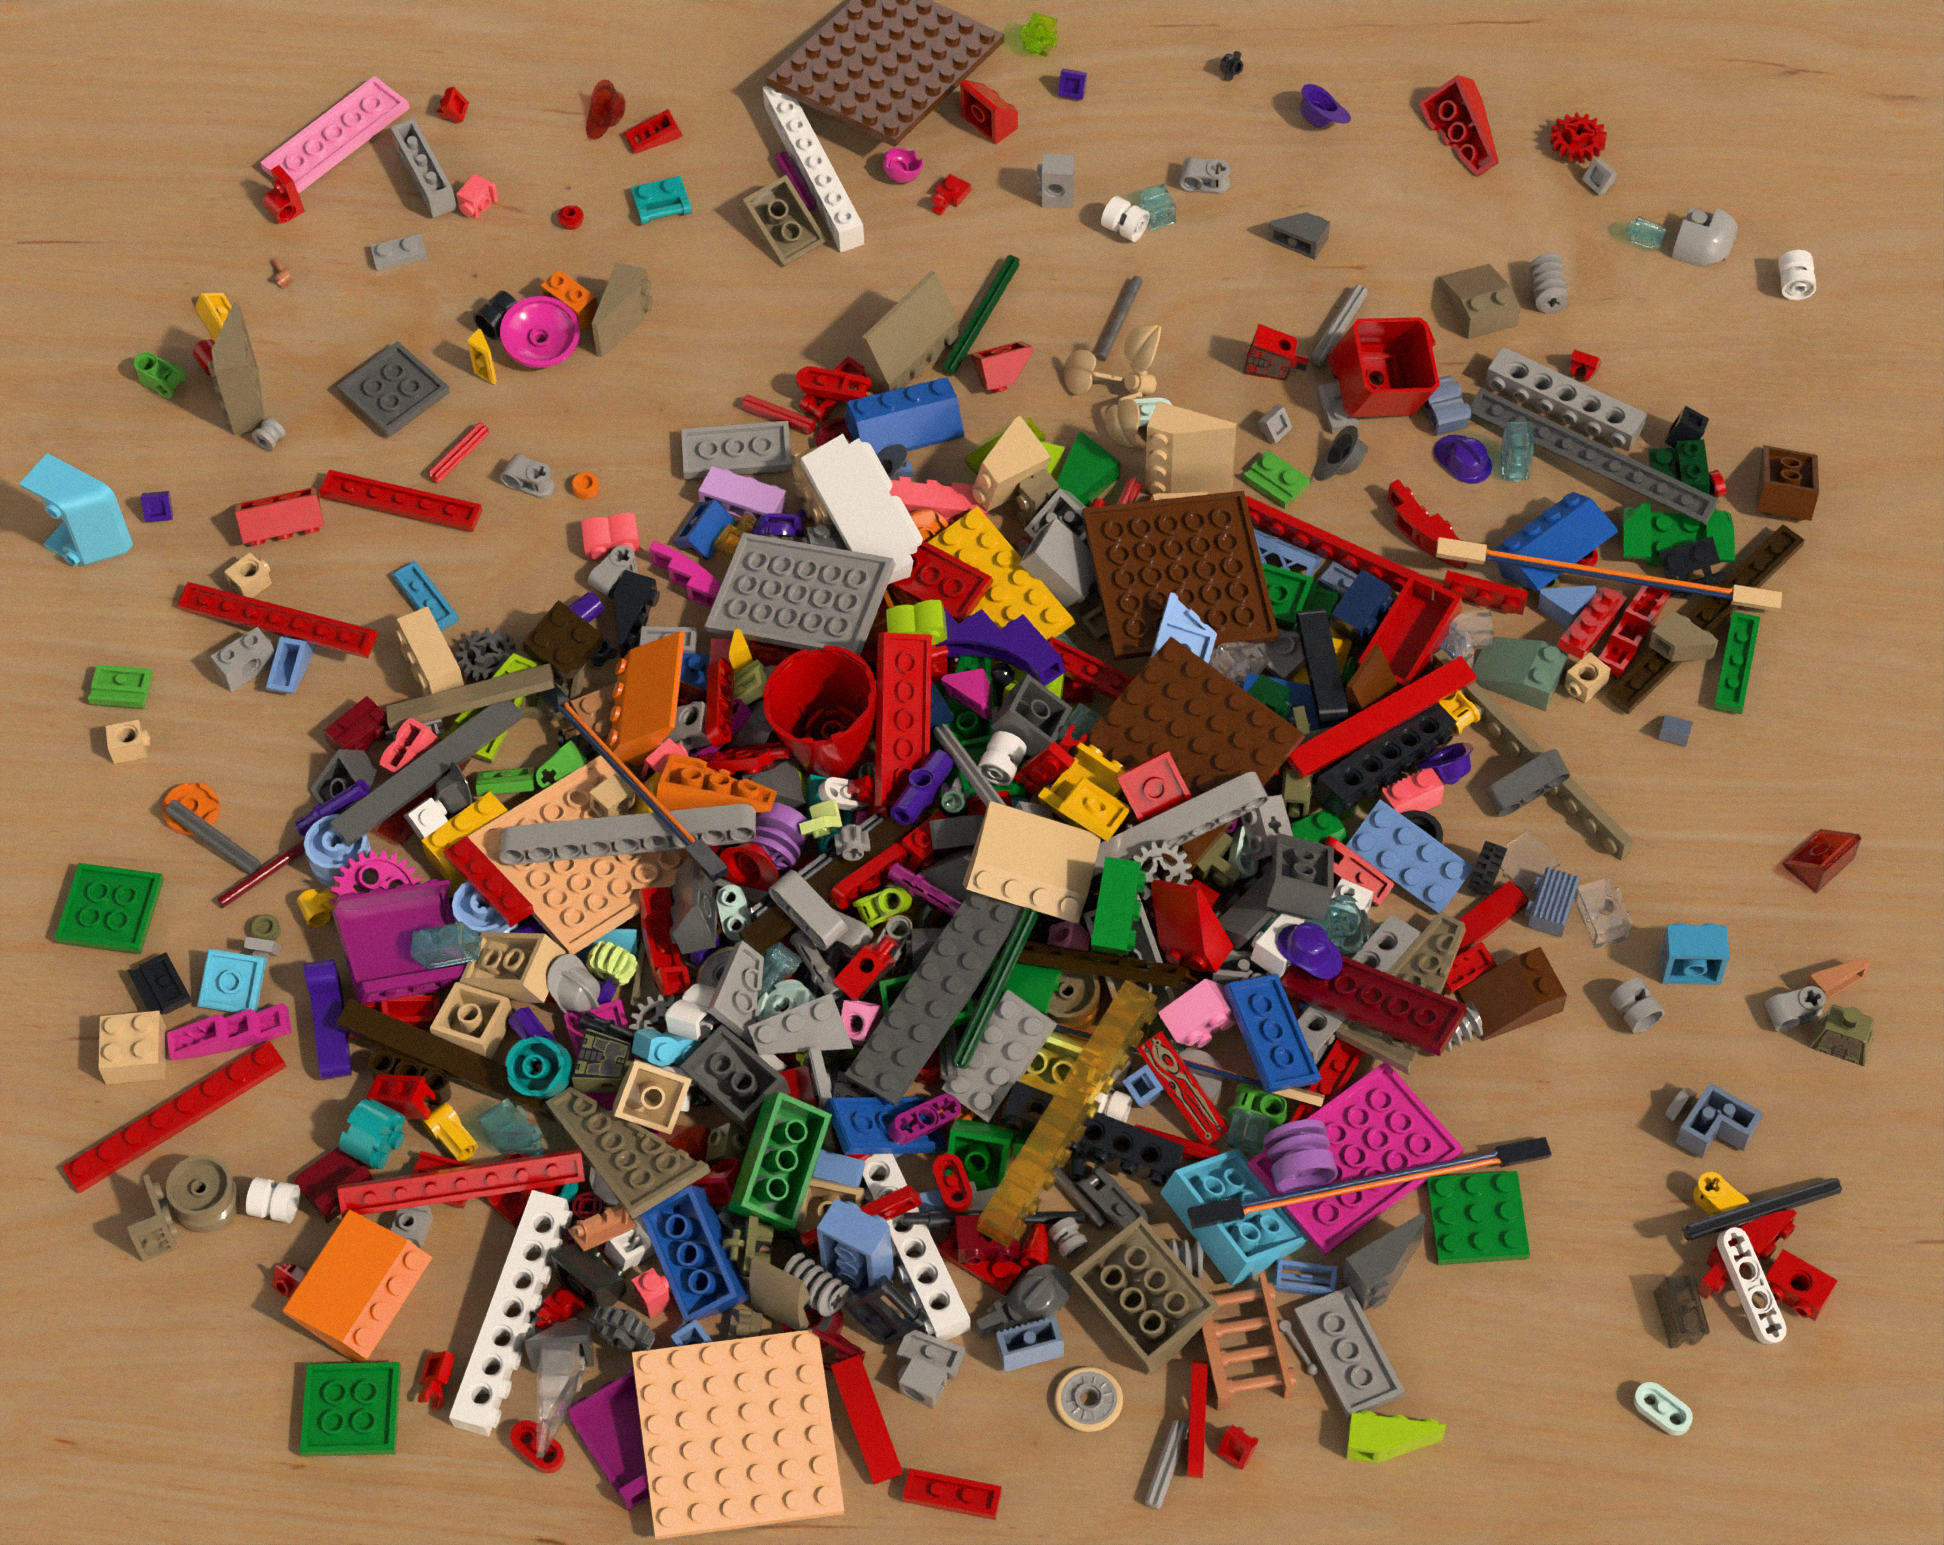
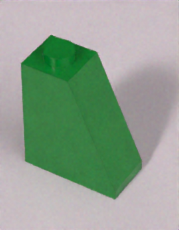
M1081 431L1074 441L1057 483L1059 488L1071 492L1081 503L1087 506L1120 478V461Z

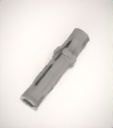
M802 930L795 932L791 936L790 942L794 945L803 962L810 970L814 984L820 986L825 995L832 993L834 1000L844 996V992L833 982L835 979L834 969L825 963L811 939Z

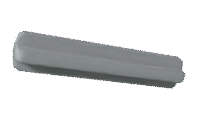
M1174 1420L1171 1425L1145 1498V1505L1150 1508L1160 1509L1162 1507L1188 1433L1189 1425L1185 1422Z

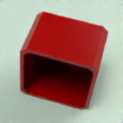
M1420 317L1357 319L1332 350L1344 412L1351 417L1414 415L1440 386L1428 323ZM1369 375L1379 378L1380 385L1373 384L1369 379Z

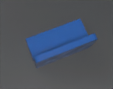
M716 499L700 502L672 543L679 550L692 547L704 560H710L736 520Z

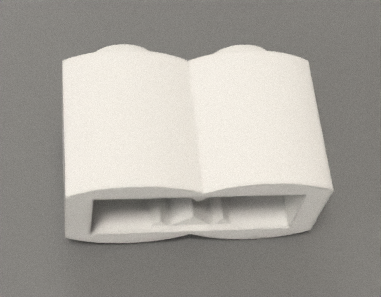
M696 983L686 990L682 999L670 1006L666 1012L665 1020L668 1033L695 1041H701L706 1038L714 1025L720 1023L718 1019L707 1012L716 988Z

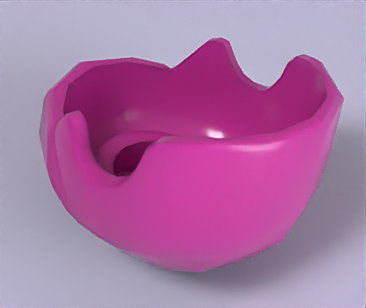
M892 148L884 156L883 169L893 181L897 183H910L919 176L924 159L919 160L915 150L907 151L903 148Z

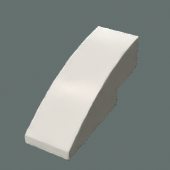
M641 1216L634 1218L633 1222L636 1228L606 1242L604 1253L622 1273L637 1266L656 1253Z

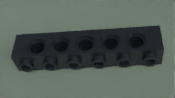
M1438 704L1431 706L1378 736L1319 776L1312 796L1335 817L1344 811H1352L1360 800L1365 797L1367 799L1372 797L1383 784L1386 786L1391 784L1402 771L1406 773L1411 770L1421 758L1427 759L1440 745L1442 747L1446 746L1454 737L1452 732L1457 721Z
M1016 1081L1001 1119V1124H1004L1013 1132H1025L1034 1136L1039 1142L1053 1143L1061 1146L1064 1151L1070 1154L1079 1153L1085 1155L1098 1165H1110L1117 1168L1124 1175L1138 1176L1146 1179L1149 1184L1155 1187L1165 1186L1173 1172L1177 1170L1185 1146L1019 1081ZM1037 1112L1042 1118L1034 1119L1028 1113ZM1066 1123L1070 1129H1060L1057 1124ZM1085 1134H1094L1098 1137V1140L1091 1141L1085 1137ZM1113 1145H1122L1127 1151H1117ZM1141 1156H1151L1155 1162H1145Z

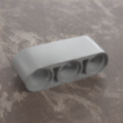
M794 870L787 872L768 888V892L774 902L820 949L826 950L848 931L842 918Z

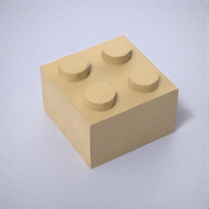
M455 982L430 1027L431 1034L488 1059H492L510 1026L507 1021L513 1015L509 998Z
M160 1011L100 1016L98 1069L106 1085L165 1079L166 1025Z

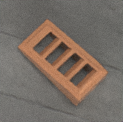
M1867 958L1812 973L1808 976L1805 987L1815 986L1820 988L1825 993L1827 1001L1866 976L1870 961Z

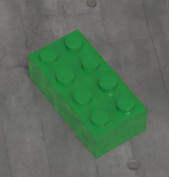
M781 1092L765 1096L727 1210L747 1218L749 1216L759 1217V1223L774 1226V1229L780 1232L794 1229L832 1114Z

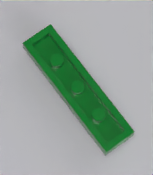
M1733 611L1713 709L1742 714L1761 617Z

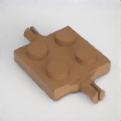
M615 684L570 701V707L606 745L609 732L612 729L610 713L615 704V698L612 697ZM573 725L562 729L566 740L580 735V732Z

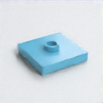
M208 949L197 1006L239 1013L251 1008L257 1013L267 958Z

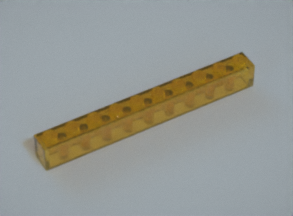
M1125 980L980 1215L976 1230L1006 1247L1010 1246L1013 1239L1020 1240L1027 1227L1024 1221L1029 1214L1034 1216L1041 1205L1042 1200L1039 1199L1043 1190L1049 1192L1057 1178L1054 1172L1058 1165L1064 1167L1072 1153V1151L1068 1150L1072 1142L1079 1143L1086 1130L1083 1124L1088 1117L1091 1119L1095 1117L1101 1105L1098 1102L1102 1093L1105 1095L1109 1094L1115 1083V1079L1112 1077L1116 1070L1122 1072L1130 1058L1127 1055L1130 1047L1136 1048L1144 1035V1032L1141 1031L1144 1024L1150 1025L1158 1012V1009L1155 1008L1158 996L1129 980Z

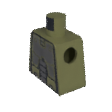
M1832 1005L1818 1021L1810 1048L1865 1066L1873 1042L1874 1019L1862 1014L1856 1007L1844 1008Z
M586 1029L572 1076L574 1089L581 1093H618L622 1079L634 1061L631 1044L606 1034Z

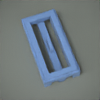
M1277 1259L1274 1290L1276 1292L1324 1297L1336 1292L1338 1266ZM1282 1270L1331 1275V1279L1306 1274L1282 1273Z

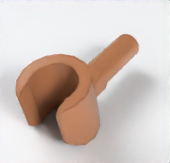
M274 258L273 264L278 271L274 279L279 287L284 289L293 283V279L290 277V271L287 268H283L278 258Z

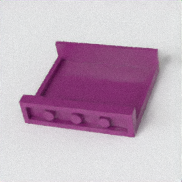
M431 879L419 885L402 884L395 889L388 890L376 888L364 894L346 893L337 898L332 913L358 1003L368 1004L452 989L455 982L459 983L468 962L446 892L450 885L449 880L439 881L438 879Z
M631 1367L623 1377L615 1382L609 1381L603 1384L598 1389V1392L588 1398L578 1399L567 1410L571 1425L627 1511L650 1498L634 1369Z

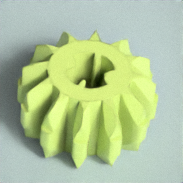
M605 941L595 943L585 963L588 970L594 973L596 977L603 979V981L609 978L613 984L620 986L625 985L629 982L630 978H633L638 964L636 957L629 953L627 949Z

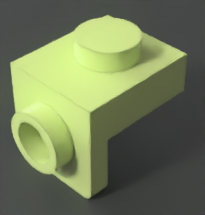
M833 799L810 806L812 820L799 824L801 835H813L814 839L831 835L830 830L843 827L837 801Z

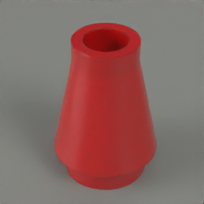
M1034 1224L1031 1226L1030 1233L1020 1251V1264L1029 1271L1036 1266L1048 1264L1049 1229L1045 1225Z

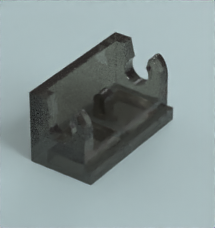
M1694 1275L1665 1277L1655 1289L1654 1296L1669 1347L1678 1348L1686 1340H1690L1691 1345H1695L1704 1335L1710 1333V1329Z

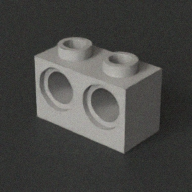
M701 701L677 707L675 728L661 744L670 738L674 743L678 742L683 745L686 750L712 745L705 733L706 704Z

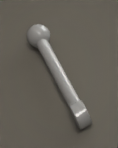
M1287 1320L1281 1321L1279 1324L1280 1332L1288 1336L1307 1365L1306 1370L1308 1374L1316 1375L1319 1371L1318 1365L1311 1362L1292 1333L1291 1323Z

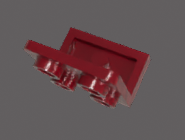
M337 1147L295 1177V1184L299 1185L300 1191L326 1224L341 1215L337 1185L373 1180V1177L365 1165L360 1167L352 1156L341 1151L340 1147Z

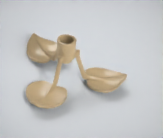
M1160 325L1139 326L1129 332L1125 341L1124 353L1126 358L1131 360L1130 367L1136 372L1128 374L1126 378L1094 372L1096 357L1087 350L1073 352L1065 362V383L1067 388L1074 394L1081 395L1086 393L1092 385V376L1124 382L1126 389L1133 393L1119 398L1118 405L1110 406L1105 420L1106 429L1111 438L1126 447H1135V438L1140 423V408L1132 399L1142 398V395L1149 396L1156 389L1155 377L1147 374L1146 370L1152 364L1156 354L1162 327Z

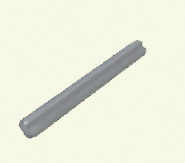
M941 724L939 727H935L933 731L935 738L949 757L953 759L955 765L986 807L989 800L1006 805L948 726Z

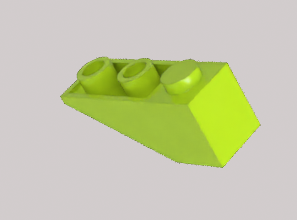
M1371 1411L1352 1412L1346 1459L1371 1463L1389 1460L1443 1441L1446 1424H1440L1434 1419L1408 1420L1403 1415L1384 1417L1376 1416Z

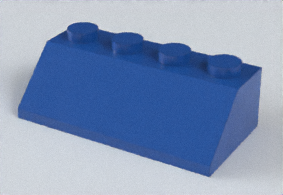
M948 377L847 401L845 423L853 440L855 441L859 438L861 442L869 443L876 455L886 447L895 444H901L907 448V451L964 437L958 399Z
M1571 492L1554 506L1546 509L1535 520L1524 525L1513 536L1505 539L1493 551L1575 564L1618 531L1616 526L1591 498ZM1497 562L1502 577L1536 591H1539L1562 574V572Z
M690 1185L640 1215L685 1323H691L695 1319L698 1321L727 1312L751 1299L743 1277H740V1270L736 1261L729 1260L730 1250L722 1248V1241L726 1237L705 1188Z

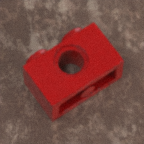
M1782 1249L1765 1276L1776 1302H1783L1793 1308L1794 1312L1799 1316L1810 1318L1816 1321L1838 1282L1835 1278L1785 1249ZM1791 1284H1799L1804 1290H1795Z

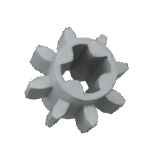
M846 825L841 829V834L834 835L836 854H842L846 860H859L864 856V851L871 850L868 831H862V828L858 825Z

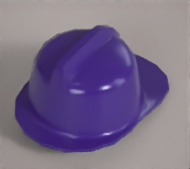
M1314 84L1303 86L1301 89L1303 100L1300 104V112L1314 127H1326L1331 121L1343 124L1350 122V114L1335 101L1329 92Z
M1448 435L1436 443L1434 448L1436 459L1460 481L1478 484L1490 476L1492 462L1487 454V449L1479 440L1461 435Z
M1462 742L1446 746L1436 751L1429 758L1419 762L1416 767L1419 769L1432 768L1442 782L1453 785L1470 772V753L1473 750V745Z
M1305 922L1299 925H1290L1284 928L1278 935L1277 944L1283 957L1311 975L1320 979H1331L1336 977L1341 971V953L1336 945L1328 939L1325 930L1318 924Z

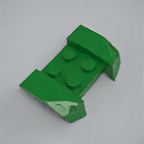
M1643 502L1639 506L1624 509V558L1645 559L1649 567H1663L1659 556L1660 552L1713 536L1720 561L1734 563L1735 561L1734 525L1731 514L1725 510L1720 511L1715 508L1707 525H1704L1681 513L1651 512L1650 502Z
M1262 563L1277 624L1291 627L1294 632L1298 633L1296 612L1325 608L1328 622L1330 623L1331 614L1339 599V593L1319 588L1318 583H1314L1313 577Z

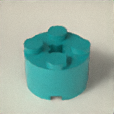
M530 1037L518 1041L510 1049L506 1058L507 1078L511 1086L523 1095L550 1099L560 1094L568 1086L572 1077L574 1062L567 1049L560 1043L543 1037ZM538 1062L542 1063V1071L540 1073L538 1072L539 1069L536 1067Z
M371 1098L370 1100H362L353 1109L346 1121L351 1125L348 1133L344 1131L341 1133L339 1141L340 1150L371 1167L381 1170L386 1165L392 1150H398L404 1142L405 1134L401 1131L405 1116Z

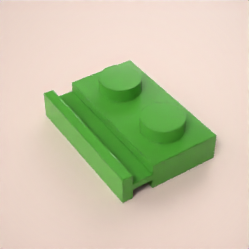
M1269 450L1251 466L1248 472L1243 474L1244 482L1284 509L1290 501L1293 502L1310 485L1309 477Z
M97 664L91 684V694L88 695L89 703L93 705L145 709V700L148 698L153 679L152 669Z
M535 766L478 772L476 780L477 796L485 795L489 791L492 794L534 791L536 780Z

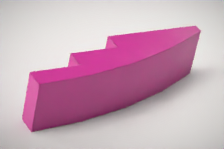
M654 540L649 547L651 564L668 570L670 582L686 588L690 601L712 609L722 583L696 562Z
M281 1003L257 1013L250 1008L226 1018L216 1014L167 1033L169 1057L172 1061L203 1057L248 1047L290 1034L292 1031L288 1007Z

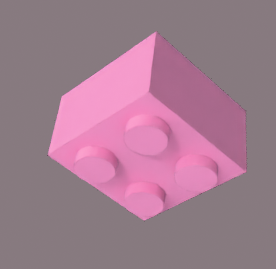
M1204 979L1158 1012L1176 1042L1194 1048H1201L1212 1041L1213 1034L1220 1029L1225 1031L1236 1023L1223 990L1224 985Z

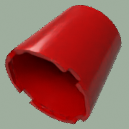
M824 645L823 649L808 651L806 648L784 659L772 671L763 690L764 713L768 723L808 776L812 774L826 778L836 777L848 780L859 778L860 766L866 762H875L877 688L870 667L856 653L831 645Z

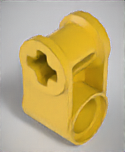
M1460 691L1447 697L1448 700H1442L1437 703L1457 721L1452 732L1455 736L1460 735L1462 729L1469 724L1480 721L1478 709Z
M1715 1172L1702 1174L1698 1180V1185L1693 1190L1694 1201L1710 1216L1750 1204L1744 1195L1737 1192L1721 1175Z

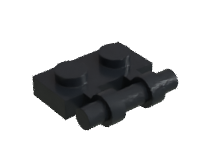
M1713 536L1659 553L1667 579L1678 576L1679 581L1710 586L1726 582L1724 571L1712 574L1710 567L1721 563ZM1702 569L1704 577L1688 581L1687 573ZM1670 590L1672 598L1684 595V597L1692 595V593Z

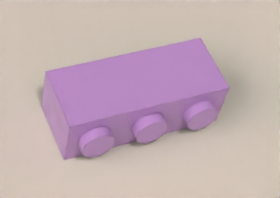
M713 466L698 490L700 502L716 499L733 518L754 525L761 515L767 513L784 514L788 507L786 490H782L776 485L770 486L758 482L752 477H743L732 473L730 470L719 469Z

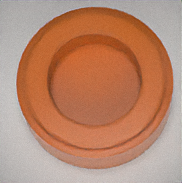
M581 472L572 479V491L577 498L590 499L599 491L598 479L593 473Z

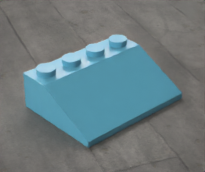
M1239 1148L1175 1170L1160 1192L1192 1236L1200 1241L1202 1249L1231 1286L1253 1278L1277 1263V1259L1285 1258L1310 1240L1282 1207L1247 1213L1242 1220L1192 1229L1187 1213L1189 1207L1239 1197L1240 1201L1245 1202L1272 1196L1247 1167L1248 1159Z

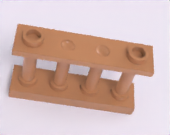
M1265 1272L1259 1273L1258 1288L1219 1295L1209 1293L1220 1307L1261 1300L1265 1315L1219 1324V1321L1213 1322L1211 1317L1199 1329L1205 1359L1208 1361V1372L1217 1411L1229 1409L1230 1398L1235 1397V1393L1281 1385L1284 1399L1291 1397L1292 1386H1296L1293 1367H1287L1272 1301L1276 1300L1274 1286L1272 1282L1267 1283ZM1200 1283L1206 1290L1205 1283ZM1268 1328L1271 1341L1269 1345L1226 1352L1225 1349L1220 1350L1218 1340L1222 1339V1336ZM1275 1357L1278 1373L1232 1381V1378L1226 1379L1224 1368H1228L1229 1364Z

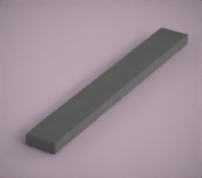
M511 700L488 706L331 821L330 828L348 847L446 775L450 771L452 761L459 766L520 721L524 713Z

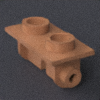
M618 1202L616 1206L605 1210L600 1215L597 1214L586 1220L577 1221V1225L569 1228L568 1232L582 1251L585 1252L636 1228V1225Z

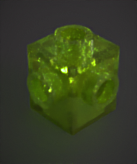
M1033 12L1028 24H1024L1021 29L1020 39L1023 40V51L1047 57L1050 49L1055 48L1058 41L1057 18Z

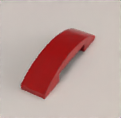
M641 888L639 891L641 926L652 974L663 996L683 995L691 987L687 965L682 966L677 944H673L670 937V927L673 926L671 921V907L673 905L669 888Z

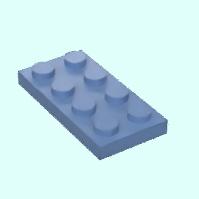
M1382 800L1378 801L1346 845L1438 914L1443 912L1475 868Z

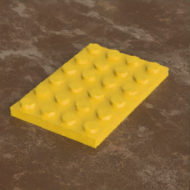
M978 506L928 542L992 576L994 582L971 615L982 609L997 627L1002 629L1008 622L1024 614L1047 641L1052 636L1056 638L1075 624L1072 616L1043 582L1033 578L1019 565L1022 559L1021 556ZM992 659V664H993V666H994L995 664H997V663H1004V662H1001V661Z

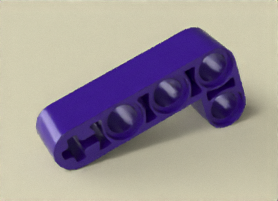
M334 959L305 963L304 974L311 997L321 1079L323 1081L351 1076L352 1065L347 1032L336 1027V1022L344 1009L341 980Z

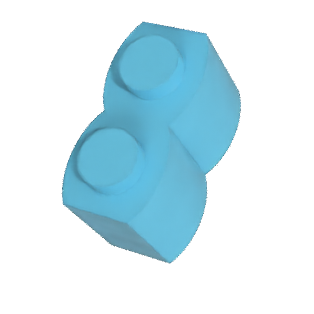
M641 1029L635 1032L632 1053L655 1065L666 1066L674 1063L681 1066L703 1043L668 1032L662 1034L653 1029Z

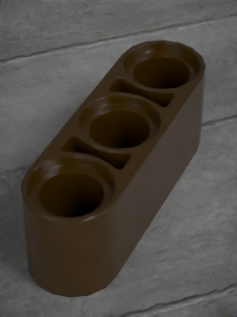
M384 1049L374 1051L368 1058V1067L373 1080H375L377 1074L423 1076L426 1079L425 1083L430 1088L435 1085H442L441 1088L433 1090L436 1099L429 1100L425 1096V1103L440 1106L451 1098L452 1092L448 1077L444 1071ZM381 1066H388L385 1070H378Z

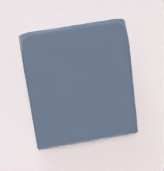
M1665 714L1658 740L1686 747L1693 722Z

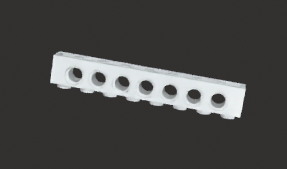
M764 86V107L791 159L815 198L817 209L840 253L864 245L863 223L800 104L796 99L769 86Z
M871 1154L864 1161L866 1164L861 1183L864 1187L866 1204L907 1186L893 1154ZM876 1175L885 1177L882 1181L872 1180ZM916 1207V1208H914V1209H912V1210H909V1211H907V1212H920V1211H919L918 1207ZM903 1214L888 1220L891 1232L892 1254L900 1264L897 1267L899 1277L903 1284L908 1282L912 1292H909L912 1305L916 1309L920 1308L927 1315V1320L922 1325L925 1333L946 1341L970 1331V1317L927 1226L904 1225ZM898 1226H907L909 1228L905 1232L895 1230ZM912 1251H918L921 1253V1255L916 1258H911L907 1256V1254ZM923 1277H930L933 1279V1281L928 1284H923L919 1282V1280ZM935 1303H943L944 1305H946L941 1310H935L931 1308V1306Z
M534 1190L531 1191L449 1416L453 1426L489 1437L492 1428H496L499 1424L501 1410L499 1408L502 1399H507L510 1393L512 1382L509 1380L512 1371L518 1369L522 1358L521 1346L523 1341L529 1339L532 1331L531 1318L533 1313H538L541 1307L542 1295L540 1293L543 1285H547L551 1279V1254L562 1248V1239L560 1238L563 1229H568L572 1220V1211H570L567 1199ZM541 1225H551V1228L547 1232H537L538 1228ZM531 1253H541L540 1257L537 1260H527V1257ZM523 1280L531 1281L527 1288H517L519 1282ZM513 1308L521 1309L516 1317L510 1318L506 1316L508 1311ZM508 1336L511 1338L509 1343L504 1346L496 1345L501 1337ZM490 1366H500V1369L496 1374H486V1370ZM479 1395H490L487 1402L483 1404L475 1403Z

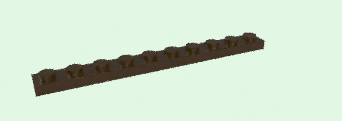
M1782 524L1726 578V582H1722L1718 587L1732 588L1734 585L1760 588L1803 546L1805 539ZM1707 596L1686 617L1702 630L1712 634L1740 606L1732 605L1729 599ZM1652 649L1607 692L1606 699L1626 714H1629L1683 661L1671 662Z

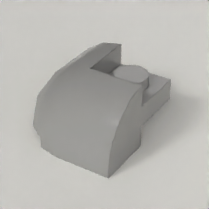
M1690 207L1681 225L1672 259L1699 267H1707L1708 264L1718 263L1721 260L1725 261L1730 255L1738 234V225L1734 218L1716 208L1714 214Z

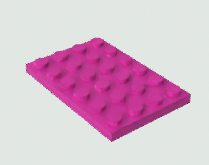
M1384 1062L1307 1118L1322 1121L1326 1126V1136L1330 1140V1146L1327 1150L1333 1153L1338 1170L1337 1177L1327 1185L1457 1159L1464 1152L1463 1147L1392 1067ZM1267 1149L1248 1161L1247 1167L1272 1196L1285 1194L1279 1192L1275 1187L1271 1172L1274 1163L1268 1159ZM1429 1177L1281 1207L1322 1255L1326 1257L1425 1183Z

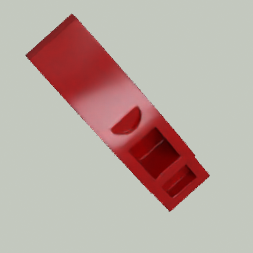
M1399 479L1389 483L1388 501L1395 508L1394 524L1412 543L1434 558L1459 569L1466 568L1467 562L1436 557L1437 540L1439 537L1463 541L1456 536L1450 522L1445 521L1439 513L1429 517L1426 508L1417 503L1410 488L1405 487Z
M1789 1209L1768 1214L1740 1227L1747 1234L1758 1261L1762 1258L1767 1261L1777 1249L1775 1244L1780 1238L1786 1240L1796 1228L1793 1224L1797 1215L1795 1210ZM1734 1238L1728 1241V1244L1732 1247L1738 1244V1241ZM1717 1245L1711 1250L1706 1263L1711 1267V1270L1701 1279L1697 1290L1706 1300L1713 1292L1719 1294L1729 1282V1279H1727L1729 1273ZM1744 1253L1734 1256V1259L1745 1257ZM1742 1263L1740 1265L1739 1272L1743 1269L1746 1263Z

